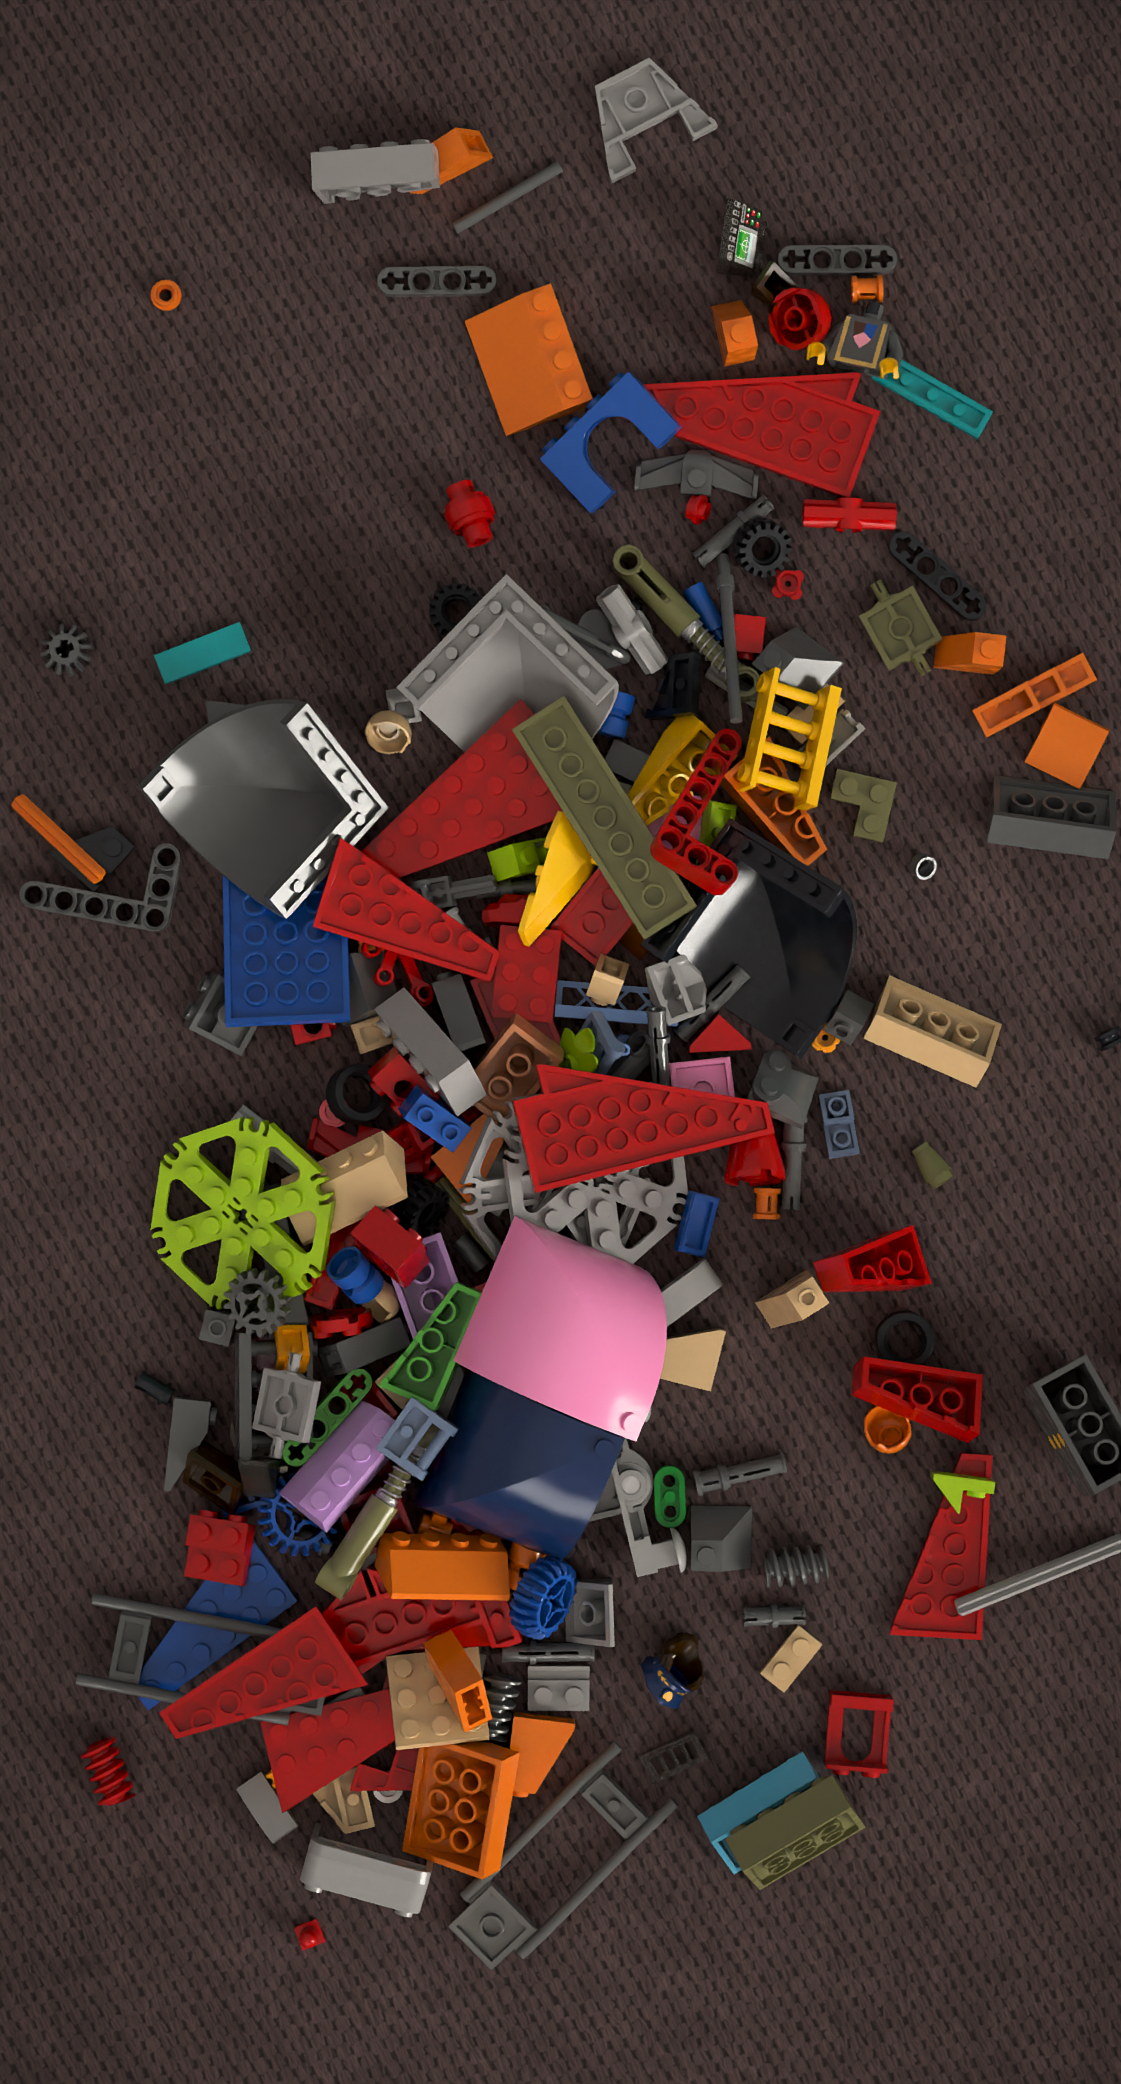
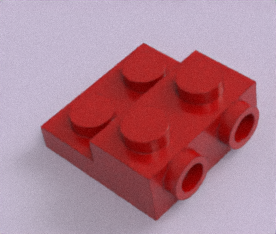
M200 1510L199 1515L190 1514L185 1545L189 1546L184 1576L246 1586L256 1525L246 1523L247 1517L229 1514L228 1520L217 1519L218 1512Z

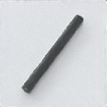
M557 161L454 221L451 224L456 233L459 234L563 172L560 164Z

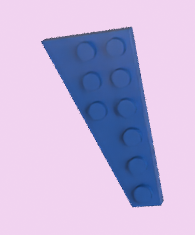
M254 1540L246 1586L205 1580L184 1610L266 1625L296 1603L298 1599ZM175 1621L142 1668L139 1684L176 1691L251 1635ZM138 1697L147 1710L161 1702Z

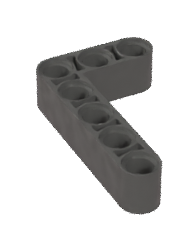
M163 843L155 848L152 855L144 901L39 881L25 883L20 889L19 897L26 907L34 910L150 932H163L170 926L183 855L176 846L169 843ZM165 850H173L176 855L175 862L170 866H163L160 861V856ZM160 880H167L170 885L169 893L163 897L157 896L154 891L155 884ZM39 887L42 890L43 897L40 902L32 904L28 899V893L32 888ZM63 893H70L73 897L72 906L62 910L59 907L58 899ZM95 898H99L103 902V910L98 915H92L88 910L89 903ZM125 904H130L134 910L133 917L128 921H122L118 915L120 907ZM154 910H160L164 915V921L158 927H152L149 923V915Z

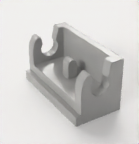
M842 709L836 714L826 766L866 729L860 722H856L851 717V713L848 710L844 711ZM807 742L798 750L799 752L806 750Z

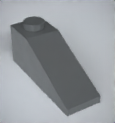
M176 1396L174 1398L164 1491H170L185 1470L188 1453L191 1449L202 1444L211 1426H216L218 1408L213 1407V1399Z

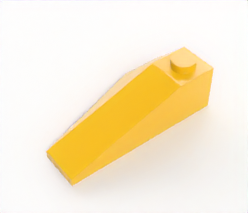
M694 715L677 717L663 732L627 794L647 826L669 811V807L677 800L708 745L715 737V734ZM719 743L723 750L730 751L725 744ZM704 767L708 774L716 775L711 768Z
M557 811L543 847L549 850L544 866L538 865L536 869V893L531 892L528 895L518 928V933L525 946H530L592 876L597 865L562 811Z

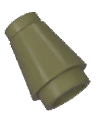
M928 1142L923 1143L912 1151L926 1185L930 1184L933 1190L953 1177L950 1172L952 1168L930 1147Z

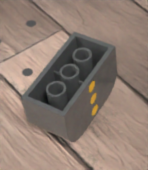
M1087 1354L1074 1359L1024 1387V1394L1033 1415L1070 1480L1085 1497L1095 1495L1121 1480V1414Z

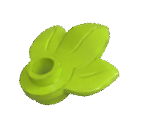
M565 1028L560 1040V1047L565 1051L563 1061L558 1067L594 1073L598 1065V1058L593 1054L595 1050L593 1031L590 1028H584L575 1036L571 1029Z

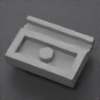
M528 1664V1711H589L590 1665Z

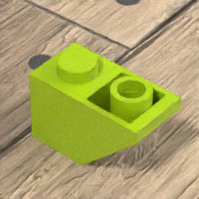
M546 837L510 844L487 852L491 869L497 882L535 873L538 865L544 866L549 850L543 847Z

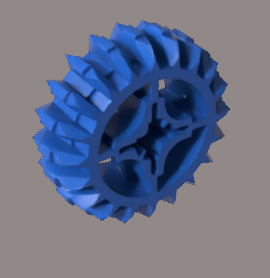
M295 1473L288 1474V1482L292 1479ZM278 1477L277 1484L279 1489L269 1484L267 1489L272 1496L261 1495L260 1497L263 1502L268 1503L267 1507H257V1512L266 1513V1518L257 1520V1524L268 1525V1528L263 1530L261 1535L266 1537L273 1534L268 1544L273 1547L280 1541L279 1552L285 1553L290 1546V1555L294 1557L297 1556L299 1547L303 1556H309V1545H311L315 1552L321 1551L318 1541L329 1544L331 1542L330 1538L313 1521L304 1519L295 1521L293 1519L296 1516H292L293 1512L288 1509L297 1508L288 1502L280 1500L282 1496L279 1492L286 1486L287 1482L283 1477ZM276 1509L286 1517L285 1534L281 1532L276 1523ZM303 1525L317 1528V1531L309 1538L301 1541L293 1540L295 1533H298ZM331 1527L328 1533L336 1534L338 1530L335 1527Z
M546 1555L544 1558L539 1557L535 1563L529 1565L527 1572H523V1577L520 1582H517L518 1587L513 1592L514 1598L510 1602L512 1609L509 1612L511 1624L522 1635L541 1640L544 1637L548 1638L552 1632L558 1630L560 1623H564V1618L567 1613H570L569 1608L574 1603L573 1596L577 1593L575 1586L578 1579L575 1578L576 1571L572 1569V1566L562 1559Z

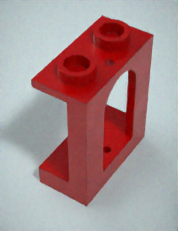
M830 1690L824 1765L826 1769H831L830 1773L849 1775V1771L861 1772L862 1776L869 1778H879L880 1773L888 1774L886 1762L890 1713L893 1712L894 1699L891 1695ZM844 1708L874 1711L871 1750L869 1755L861 1761L849 1760L841 1750Z

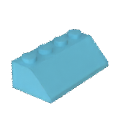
M803 1752L788 1759L785 1763L762 1775L759 1779L697 1816L711 1844L733 1874L738 1873L742 1869L725 1840L731 1836L730 1832L741 1824L749 1825L756 1821L758 1814L768 1808L776 1809L783 1805L784 1799L795 1792H800L801 1794L810 1789L811 1783L819 1778Z

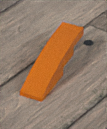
M1081 653L972 711L987 738L1091 684L1097 678L1085 655Z

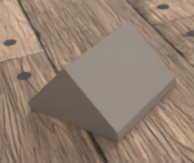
M612 1578L578 1580L575 1586L577 1593L573 1596L574 1603L569 1608L570 1613H567L565 1616L566 1642L614 1647Z

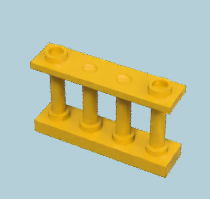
M774 667L763 672L756 684V691L759 693L744 762L740 765L737 773V780H739L738 791L745 792L756 787V783L793 794L795 798L793 808L806 811L818 805L842 688L829 685L818 690L816 694L778 682L781 669ZM775 694L811 705L814 710L812 721L807 723L773 712L772 707ZM769 724L804 734L806 739H808L806 750L799 752L765 741ZM762 754L799 764L801 768L799 780L795 782L759 771Z

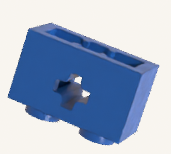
M417 1084L398 1108L404 1119L451 1152L456 1150L471 1130V1126L463 1116L459 1115L457 1117L450 1107Z

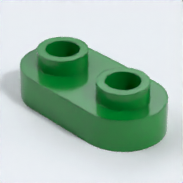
M673 1465L660 1467L654 1475L655 1516L657 1521L667 1528L679 1526L686 1516L684 1475L679 1468ZM666 1475H672L675 1478L673 1485L666 1486L663 1483ZM667 1506L675 1507L676 1513L674 1516L668 1517L665 1515L664 1510Z

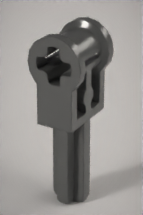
M492 874L453 881V876H442L407 883L408 886L440 909L457 906V899L495 893L498 886L497 880Z

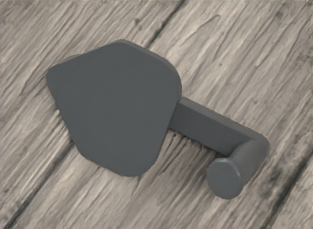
M540 605L605 670L630 662L631 655L628 648L624 649L619 644L613 633L612 624L603 611L599 609L588 610L582 615L578 624H575L552 612L548 606Z

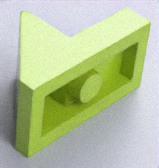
M930 1471V1477L958 1514H960L963 1490H967V1496L985 1498L986 1493L994 1494L995 1481L992 1478Z

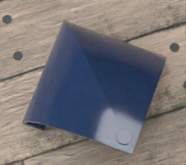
M466 1369L447 1420L456 1425L459 1430L454 1437H449L428 1467V1474L421 1482L413 1503L416 1506L560 1560L565 1558L587 1526L604 1491L625 1438L565 1415Z

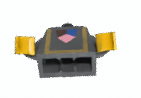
M868 301L863 316L848 314L844 321L838 322L822 341L809 344L806 360L817 356V364L823 365L825 356L828 355L827 360L833 368L858 372L863 375L886 380L888 374L893 373V378L898 379V368L903 358V350L898 334L892 330L889 322L881 320L884 306Z

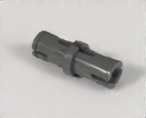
M771 1603L770 1607L742 1608V1613H744L742 1615L743 1627L770 1625L771 1628H778V1625L806 1624V1619L804 1618L806 1617L805 1605L777 1606V1603Z

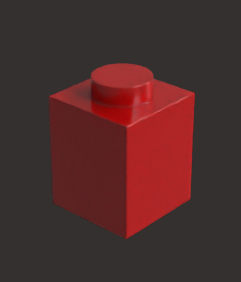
M734 615L738 660L753 662L755 657H758L762 652L766 617Z

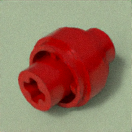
M462 480L450 485L446 489L450 502L445 506L444 513L449 530L453 531L456 536H463L469 548L481 546L492 540L493 535L489 525L495 520V510L490 497L486 496L482 491L476 492L472 480Z

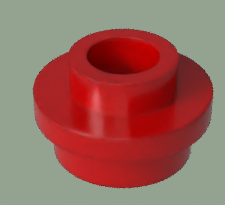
M692 495L687 503L685 515L693 524L700 525L710 515L711 503L708 502L707 495Z

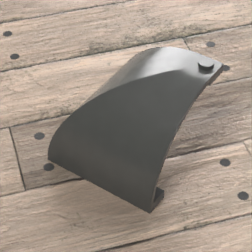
M272 699L249 704L213 720L169 752L137 786L168 824L210 865L255 901L285 919L296 910L329 874L340 837L354 846L389 808L309 704L294 699Z

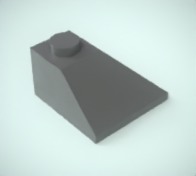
M798 627L771 640L752 663L759 676L763 672L777 667L781 669L778 682L815 694L826 686L844 664ZM790 699L804 711L809 706L808 704Z
M690 1505V1570L724 1572L751 1568L752 1506Z

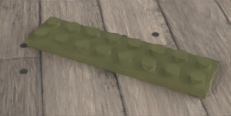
M565 696L512 729L644 940L697 907L678 874L652 857L650 845L654 836Z

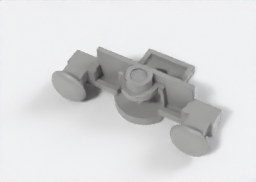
M651 1407L645 1419V1422H647L651 1416ZM625 1438L610 1477L589 1522L622 1514L637 1577L657 1573L660 1568L679 1564L680 1572L682 1573L687 1565V1551L683 1538L676 1529L670 1528L672 1539L651 1543L643 1508L648 1503L653 1491V1474L647 1461L639 1453L628 1447L627 1438Z

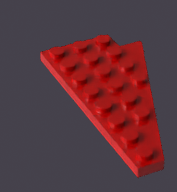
M858 372L643 384L681 424L682 428L674 437L842 498H850L881 412L852 401L861 377V373Z
M520 699L361 852L401 879L552 823L557 811L563 812V810L512 731L513 728L535 715V713Z

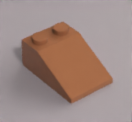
M515 1013L473 1068L487 1093L485 1097L473 1106L492 1118L494 1110L500 1112L502 1117L507 1116L509 1109L504 1102L507 1100L510 1102L515 1101L512 1097L533 1095L540 1089L535 1065L544 1064L558 1067L563 1061L565 1050L519 1014Z

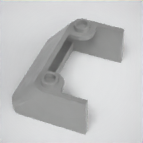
M315 1823L300 1881L305 1884V1889L316 1893H322L323 1890L385 1906L395 1909L394 1913L403 1917H412L413 1914L420 1913L432 1873L433 1862L426 1860V1864L421 1865L319 1837L322 1824Z

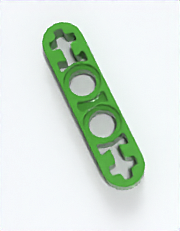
M357 1368L342 1376L316 1406L314 1420H320L324 1424L323 1434L316 1438L310 1436V1442L314 1444L311 1448L307 1444L303 1445L300 1449L302 1454L300 1459L293 1457L290 1460L288 1458L290 1455L288 1448L290 1445L297 1447L301 1442L294 1440L285 1441L282 1453L284 1462L297 1467L309 1460L370 1391L372 1378L367 1371ZM353 1375L357 1377L363 1375L362 1383L364 1387L362 1389L356 1387L352 1390L350 1394L355 1396V1398L351 1402L349 1397L340 1392L339 1389L343 1386L345 1390H348L353 1384L350 1378ZM336 1396L341 1397L345 1402V1408L340 1414H333L328 1408L330 1399Z

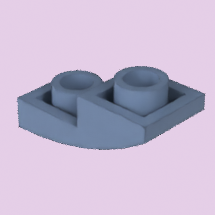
M844 1090L820 1094L819 1102L828 1158L833 1159L859 1154L850 1091Z

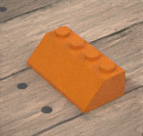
M396 1531L394 1533H383L380 1538L374 1566L391 1599L509 1601L508 1554L498 1536L490 1533L481 1535L453 1533L448 1535L433 1532L408 1534Z

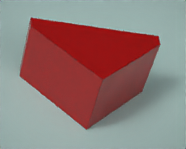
M717 1014L690 1044L688 1050L689 1053L751 1050V1043Z

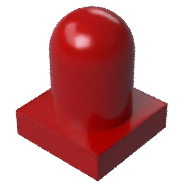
M317 1918L294 1927L302 1951L326 1942Z

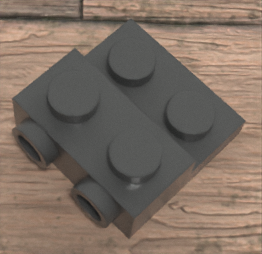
M212 971L210 976L204 975L200 980L197 991L201 993L196 1002H189L182 1015V1018L186 1019L183 1025L242 1056L257 1026L226 1027L224 976Z

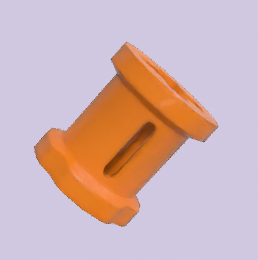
M856 275L851 276L852 304L857 303L858 300H877L878 303L883 302V275H877L876 278H857Z
M755 1187L753 1192L756 1193V1212L753 1213V1219H780V1214L777 1213L778 1194L781 1193V1188Z

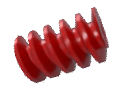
M116 1736L107 1737L88 1745L87 1751L80 1756L81 1759L91 1758L92 1762L84 1768L85 1771L95 1770L96 1772L89 1778V1782L100 1783L93 1790L94 1794H104V1797L97 1802L98 1805L112 1806L136 1796L134 1792L126 1793L133 1787V1783L131 1781H123L129 1775L128 1770L119 1769L124 1764V1759L114 1758L120 1752V1747L110 1746L116 1741Z

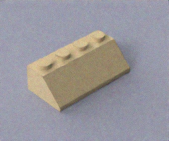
M889 975L869 1020L863 1039L961 1082L977 1087L991 1062L1002 1024Z
M384 1131L378 1132L317 1162L325 1172L316 1174L315 1178L321 1176L329 1177V1180L321 1183V1191L323 1193L334 1191L335 1194L332 1198L324 1201V1203H331L336 1200L331 1234L363 1219L375 1205L383 1210L408 1198L404 1149ZM300 1171L281 1179V1186L297 1181ZM304 1211L289 1216L301 1243L305 1246L313 1243L316 1227L315 1215L310 1211Z

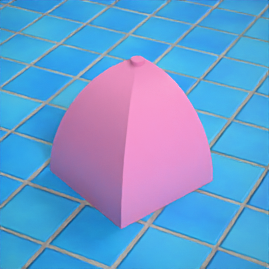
M514 1216L453 1361L499 1385L550 1408L630 1440L637 1441L655 1397L664 1363L667 1319L663 1296L655 1279L643 1268Z

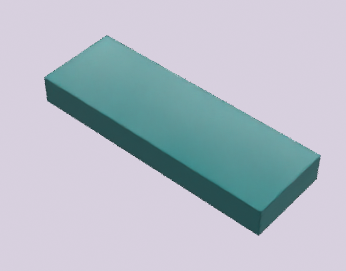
M238 622L156 654L154 657L164 683L168 685L252 651L241 623Z

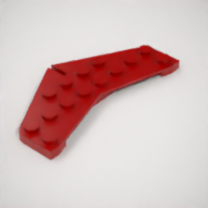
M367 1566V1572L375 1590L374 1594L371 1593L361 1568L355 1583L343 1600L335 1597L321 1612L361 1674L384 1660L386 1656L401 1651L425 1650L424 1642L449 1630L453 1631L462 1647H510L521 1643L523 1639L520 1631L516 1630L515 1626L511 1624V1617L509 1616L511 1606L509 1601L391 1599L376 1568L373 1566Z

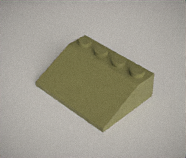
M833 1775L828 1778L827 1776H822L811 1783L810 1789L801 1794L800 1792H795L784 1799L783 1805L776 1809L768 1808L758 1814L756 1821L749 1825L741 1824L735 1827L730 1832L731 1836L725 1839L740 1868L759 1890L866 1828Z

